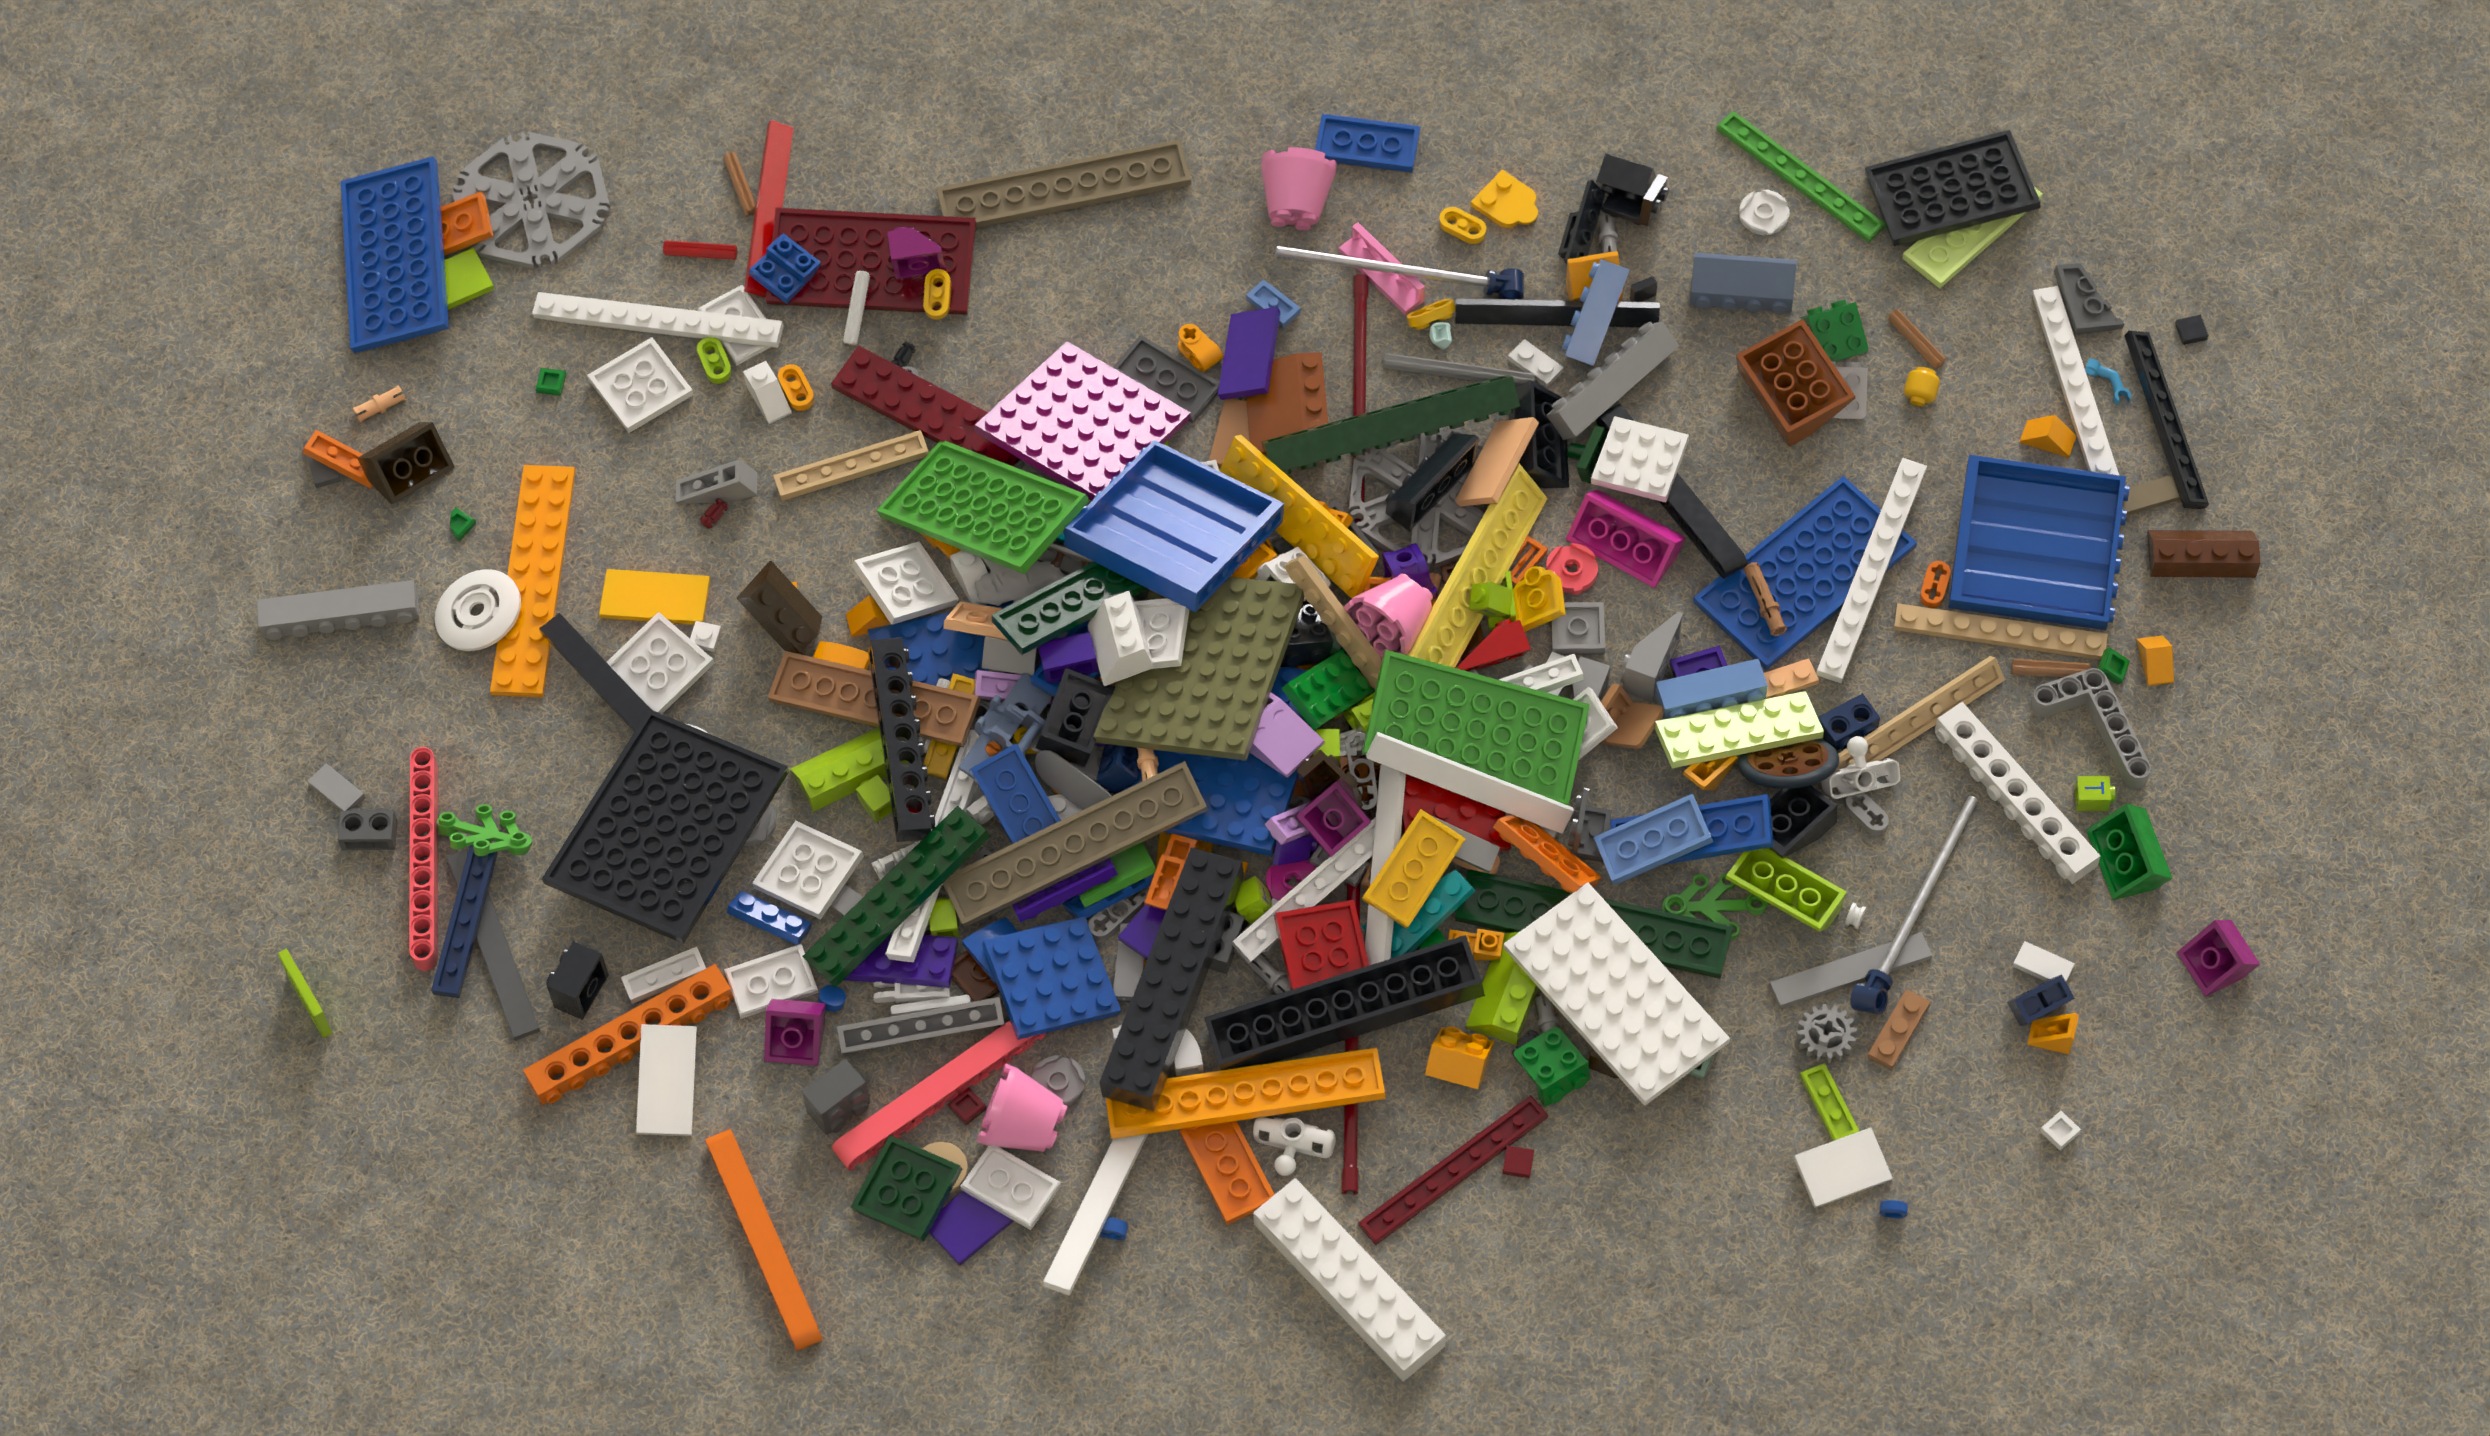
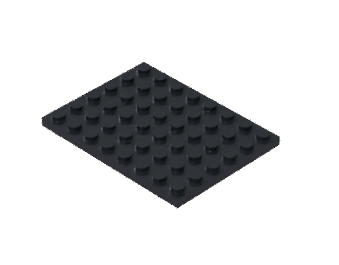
M649 709L542 877L543 884L684 944L788 775V766Z

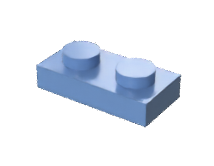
M1264 279L1246 295V300L1258 310L1278 307L1281 312L1279 326L1282 329L1301 314L1299 306Z

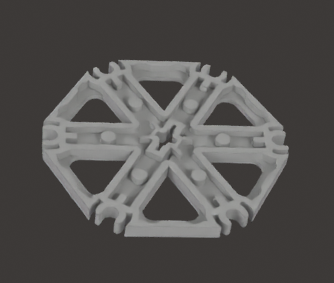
M521 132L520 141L514 142L511 135H508V145H506L503 137L463 168L457 179L459 182H463L464 185H453L454 192L452 191L455 202L481 191L485 195L487 203L502 206L489 216L494 237L481 241L474 247L479 257L534 269L533 260H535L537 267L540 269L542 268L541 261L543 259H549L553 266L555 265L554 256L556 255L558 263H560L603 229L602 226L605 225V219L598 216L600 214L609 215L610 204L599 159L596 158L594 153L590 157H584L588 153L586 146H583L582 143L528 132L529 140H527L525 133ZM543 145L564 150L566 156L539 177L533 155L534 148ZM505 154L509 158L514 183L481 176L479 170L497 155ZM585 173L592 175L596 189L594 198L584 199L561 194V192ZM528 191L531 192V196L534 198V209L529 204ZM548 217L583 224V228L565 243L558 244L553 240ZM524 223L529 245L527 251L518 253L495 246V244Z
M1447 426V432H1444L1443 427L1439 428L1440 433L1425 436V433L1415 435L1414 440L1420 445L1418 467L1426 456L1430 457L1435 452V448L1441 440H1447L1452 434L1465 433L1457 428L1450 429ZM1400 439L1390 442L1391 446L1399 444ZM1478 442V448H1477L1476 458H1478V456H1479V454H1480V452H1481V450H1482V448H1483V446H1484L1483 444H1481V443H1479V442ZM1375 446L1365 449L1368 455L1361 454L1354 458L1348 513H1350L1353 520L1356 518L1362 520L1356 523V525L1370 542L1386 552H1393L1403 548L1387 540L1378 532L1381 526L1395 521L1385 514L1386 498L1389 494L1364 503L1360 497L1362 479L1366 475H1373L1398 490L1402 486L1405 477L1409 473L1414 474L1417 470L1387 452L1386 450L1389 447L1375 449ZM1471 469L1412 528L1411 544L1416 543L1427 562L1428 569L1432 566V559L1435 560L1434 569L1459 560L1467 546L1465 545L1449 552L1439 551L1437 548L1439 518L1459 529L1471 539L1485 514L1473 505L1460 507L1455 502Z

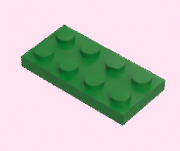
M1343 650L1335 653L1281 688L1314 731L1374 692L1367 679L1361 675L1351 658Z

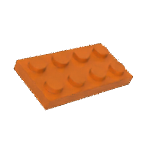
M1511 814L1498 819L1493 826L1503 840L1519 848L1521 855L1536 862L1544 874L1553 876L1560 882V886L1569 893L1577 892L1587 882L1592 887H1595L1602 878L1538 824Z
M1237 1121L1179 1129V1133L1226 1225L1253 1214L1254 1211L1275 1195Z

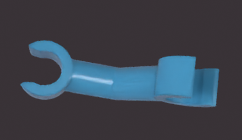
M2089 359L2085 367L2086 374L2094 377L2101 376L2110 380L2114 390L2113 402L2116 405L2120 401L2118 395H2124L2129 403L2131 392L2123 387L2118 372L2101 366V363L2095 359Z

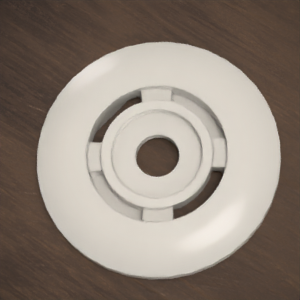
M478 570L462 576L447 588L438 602L435 611V626L439 636L446 644L461 651L481 650L495 644L512 629L521 609L519 589L509 576L496 570ZM495 592H497L499 596V607L495 597L492 595ZM483 604L484 610L481 614L477 616L471 615L473 606ZM454 615H456L458 620L462 623V628L457 626L456 621L454 619Z

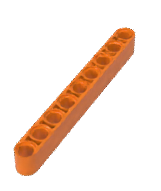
M728 1129L706 1138L705 1142L708 1150L711 1152L714 1164L719 1175L722 1177L724 1187L729 1198L732 1200L734 1210L739 1221L742 1223L743 1230L749 1244L752 1246L758 1265L762 1269L768 1288L773 1294L778 1311L783 1317L785 1327L795 1345V1350L798 1352L823 1341L732 1130Z

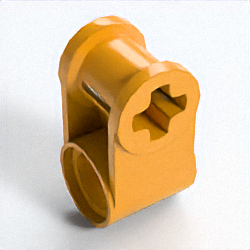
M1185 324L1179 329L1178 336L1180 340L1178 342V349L1195 368L1204 373L1223 359L1222 351L1218 345L1211 341L1199 327L1194 324Z

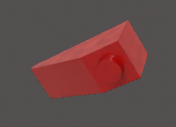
M1506 619L1496 623V628L1456 668L1469 672L1473 668L1480 670L1524 656L1531 648L1521 621L1511 622L1510 619Z

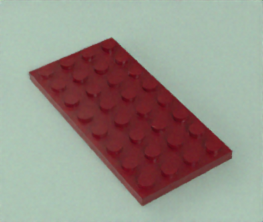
M776 208L772 243L784 233L819 260L821 266L787 304L768 289L766 303L771 305L849 309L855 274L857 271H865L870 274L864 309L925 313L923 302L926 275L896 279L891 261L887 231H893L898 227L914 228L941 247L946 272L951 280L950 309L948 314L968 315L976 218ZM937 282L934 286L941 287L943 283ZM939 305L933 307V310L935 311L941 309V306Z

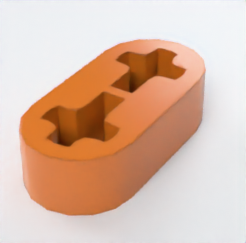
M1943 561L1932 562L1927 568L1920 594V601L1927 608H1937L1944 600L1951 570ZM1937 570L1942 571L1939 581L1934 580ZM1932 588L1937 589L1934 600L1929 599Z

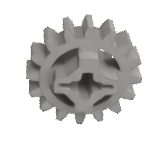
M1823 1004L1822 1010L1819 1011L1813 1006L1811 1015L1807 1012L1803 1014V1021L1798 1023L1797 1029L1799 1031H1797L1796 1037L1798 1040H1802L1800 1041V1049L1808 1048L1807 1057L1815 1054L1817 1055L1816 1062H1820L1822 1057H1824L1827 1063L1830 1064L1832 1057L1841 1061L1842 1052L1846 1055L1850 1054L1851 1047H1854L1856 1043V1038L1854 1037L1857 1034V1028L1852 1027L1854 1024L1853 1018L1846 1019V1010L1838 1013L1836 1005L1833 1006L1832 1010H1828L1827 1005ZM1825 1031H1829V1035H1824Z

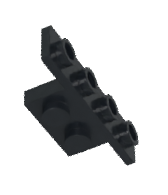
M1593 180L1587 181L1579 211L1569 214L1558 252L1566 264L1567 259L1588 256L1605 193Z

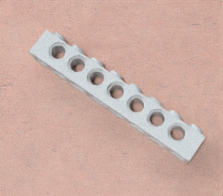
M1963 702L1937 718L1935 734L1940 742L1947 743L1952 748V753L1956 760L1960 763L1964 762L1968 766L1973 779L1977 782L1981 781L1985 785L1990 798L2001 803L2006 816L2010 820L2018 822L2023 835L2029 840H2034L2038 845L2041 855L2045 859L2050 858L2056 865L2058 874L2063 879L2067 878L2073 884L2097 868L2100 860L2098 852ZM1963 734L1968 736L1969 738L1963 739L1960 738L1958 735ZM1980 753L1985 755L1986 757L1979 758L1975 754ZM1992 773H2000L2003 776L1996 777ZM2010 792H2017L2020 796H2012ZM2027 811H2033L2037 815L2031 816L2027 813ZM2044 831H2052L2055 835H2047ZM2062 850H2068L2072 854L2066 855L2062 852Z

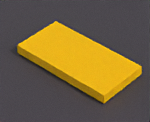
M607 569L599 616L603 619L649 622L659 612L674 624L695 625L696 621L704 622L711 581L710 576Z
M1420 809L1362 897V900L1407 929L1466 838Z

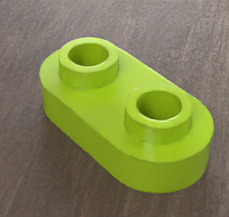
M713 337L702 339L697 345V352L708 380L715 384L725 383L730 379L732 371L722 343ZM710 350L715 351L711 355L706 354ZM718 370L723 371L721 374H715Z

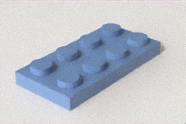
M1693 794L1594 837L1614 885L1713 842Z

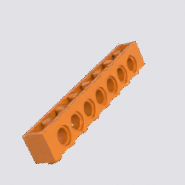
M713 964L523 1069L526 1080L541 1105L555 1103L565 1092L571 1089L578 1090L586 1084L587 1080L594 1076L601 1077L607 1074L612 1066L632 1060L635 1054L640 1051L641 1024L649 1025L652 1021L656 1020L660 1021L658 1025L686 1026L690 1023H699L711 1011L726 1008L731 1000L734 999L732 990L717 965ZM701 994L708 995L707 998L703 1000L696 999ZM678 1007L684 1008L680 1013H673V1010ZM629 1034H636L631 1040L624 1039ZM605 1047L612 1048L608 1053H601V1050ZM580 1061H588L584 1066H576ZM556 1074H564L559 1080L552 1079Z

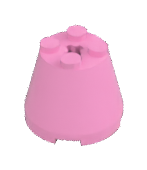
M1288 147V151L1275 153L1274 150L1265 152L1261 159V173L1271 225L1275 227L1295 225L1297 230H1310L1311 225L1316 224L1320 219L1336 175V161L1325 159V153L1307 148Z
M1400 574L1398 577L1355 596L1344 606V609L1382 659L1385 650L1404 655L1409 653L1432 610L1431 600L1433 596L1427 588L1421 587L1406 574Z
M1005 1064L1001 1072L1005 1079L1000 1078L994 1089L981 1127L986 1130L985 1132L981 1130L976 1142L987 1146L1044 1152L1046 1148L1050 1150L1058 1133L1053 1129L1056 1123H1060L1063 1120L1067 1106L1062 1104L1063 1099L1014 1066Z

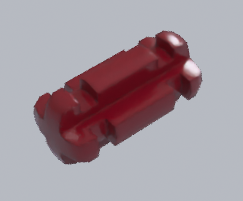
M716 499V504L713 503L704 513L705 516L700 517V523L708 529L713 527L712 523L716 524L723 516L724 510H728L727 503L721 499Z

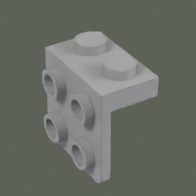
M1846 362V367L1836 368L1855 395V399L1832 418L1863 419L1866 416L1868 368L1861 367V362Z

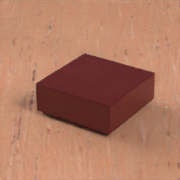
M969 1087L948 1103L950 1110L965 1126L987 1109V1106Z
M1507 1145L1502 1174L1530 1179L1534 1150Z

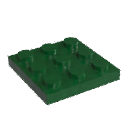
M889 1135L850 1208L854 1212L924 1242L963 1169L954 1162Z

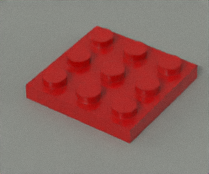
M1354 900L1274 914L1290 990L1369 966Z

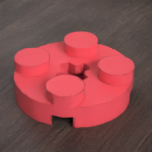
M1574 543L1562 548L1561 545L1556 547L1547 558L1546 570L1553 571L1561 578L1564 593L1579 595L1583 591L1588 590L1597 579L1598 564L1596 557L1586 546ZM1573 564L1577 566V572L1573 573L1568 572V569L1565 568L1566 566L1572 567Z

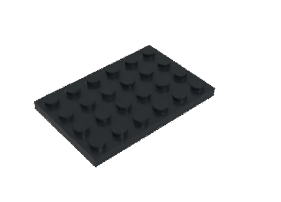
M2010 130L1865 167V175L1893 246L2040 209L2039 197Z

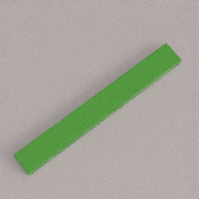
M1732 111L1717 125V131L1868 243L1885 228L1886 225L1883 221L1736 112Z

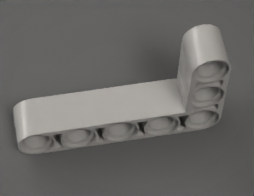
M2096 668L2088 669L2042 684L2034 690L2031 709L2034 714L2041 717L2050 716L2086 704L2124 783L2131 789H2141L2146 785L2151 770L2150 763L2103 671ZM2088 683H2094L2098 687H2092ZM2064 691H2069L2073 693V695H2067L2064 693ZM2040 699H2045V700H2047L2049 703H2042V702L2039 701V700H2040ZM2099 705H2105L2109 709H2103ZM2110 727H2116L2120 731H2113ZM2121 749H2126L2131 753H2124L2121 751ZM2136 771L2141 773L2142 775L2137 776L2134 775L2132 772Z

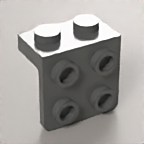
M1584 787L1583 794H1577L1568 846L1573 847L1572 853L1578 858L1603 862L1594 837L1609 831L1612 810L1587 806L1589 788Z

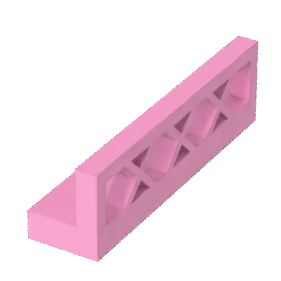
M1358 222L1352 226V238L1339 247V252L1343 256L1401 264ZM1356 268L1362 274L1367 275L1368 280L1405 316L1425 302V286L1414 276Z

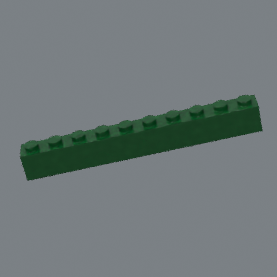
M1507 374L1261 441L1264 455L1287 475L1292 473V468L1301 466V470L1315 467L1318 461L1326 460V463L1341 460L1340 455L1350 453L1351 456H1357L1366 453L1365 449L1375 446V449L1391 446L1390 442L1400 439V443L1412 441L1417 434L1425 433V436L1440 433L1439 428L1447 426L1450 429L1465 426V421L1474 419V422H1482L1488 420L1489 415L1498 413L1499 416L1511 414L1514 412L1513 408L1520 407L1513 376Z

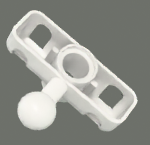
M1855 736L1847 743V750L1849 754L1854 756L1855 763L1849 764L1846 768L1838 769L1827 779L1821 781V785L1825 794L1835 799L1896 785L1900 781L1899 763L1890 758H1885L1883 761L1866 763L1865 754L1868 751V743L1864 738ZM1862 773V777L1858 781L1859 775ZM1885 775L1889 783H1879L1877 777ZM1837 787L1842 794L1833 795L1832 788Z
M1259 1117L1256 1118L1253 1126V1137L1256 1142L1285 1149L1284 1153L1278 1156L1274 1163L1275 1170L1282 1176L1291 1175L1295 1171V1152L1329 1158L1333 1153L1336 1143V1137L1332 1130H1320L1318 1126L1304 1124L1297 1118L1286 1120L1277 1117L1274 1119ZM1259 1130L1270 1133L1269 1141L1259 1138ZM1291 1132L1300 1133V1135L1295 1138L1288 1137V1135ZM1313 1142L1323 1144L1322 1153L1312 1150Z

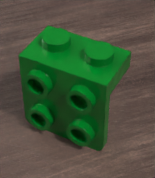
M1846 299L1831 303L1832 308L1823 310L1822 306L1807 310L1808 315L1800 317L1807 326H1810L1811 332L1832 362L1868 351V344L1856 302L1846 303Z
M1552 1027L1514 1051L1515 1060L1537 1085L1538 1098L1544 1107L1559 1102L1566 1094L1574 1089L1582 1088L1590 1080L1588 1061L1559 1027Z

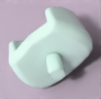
M1437 322L1431 326L1429 336L1431 342L1442 350L1446 349L1452 342L1450 324Z

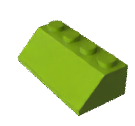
M879 727L790 769L813 812L856 792V788L865 779L873 778L876 775L881 779L887 777ZM900 761L902 764L908 765V761Z
M1769 848L1743 852L1726 875L1727 880L1819 932L1830 927L1842 910L1847 891L1786 857L1782 859Z
M1519 932L1504 933L1501 957L1498 960H1491L1482 982L1485 996L1475 1000L1465 1026L1466 1029L1517 1045L1539 989L1503 949L1504 943Z

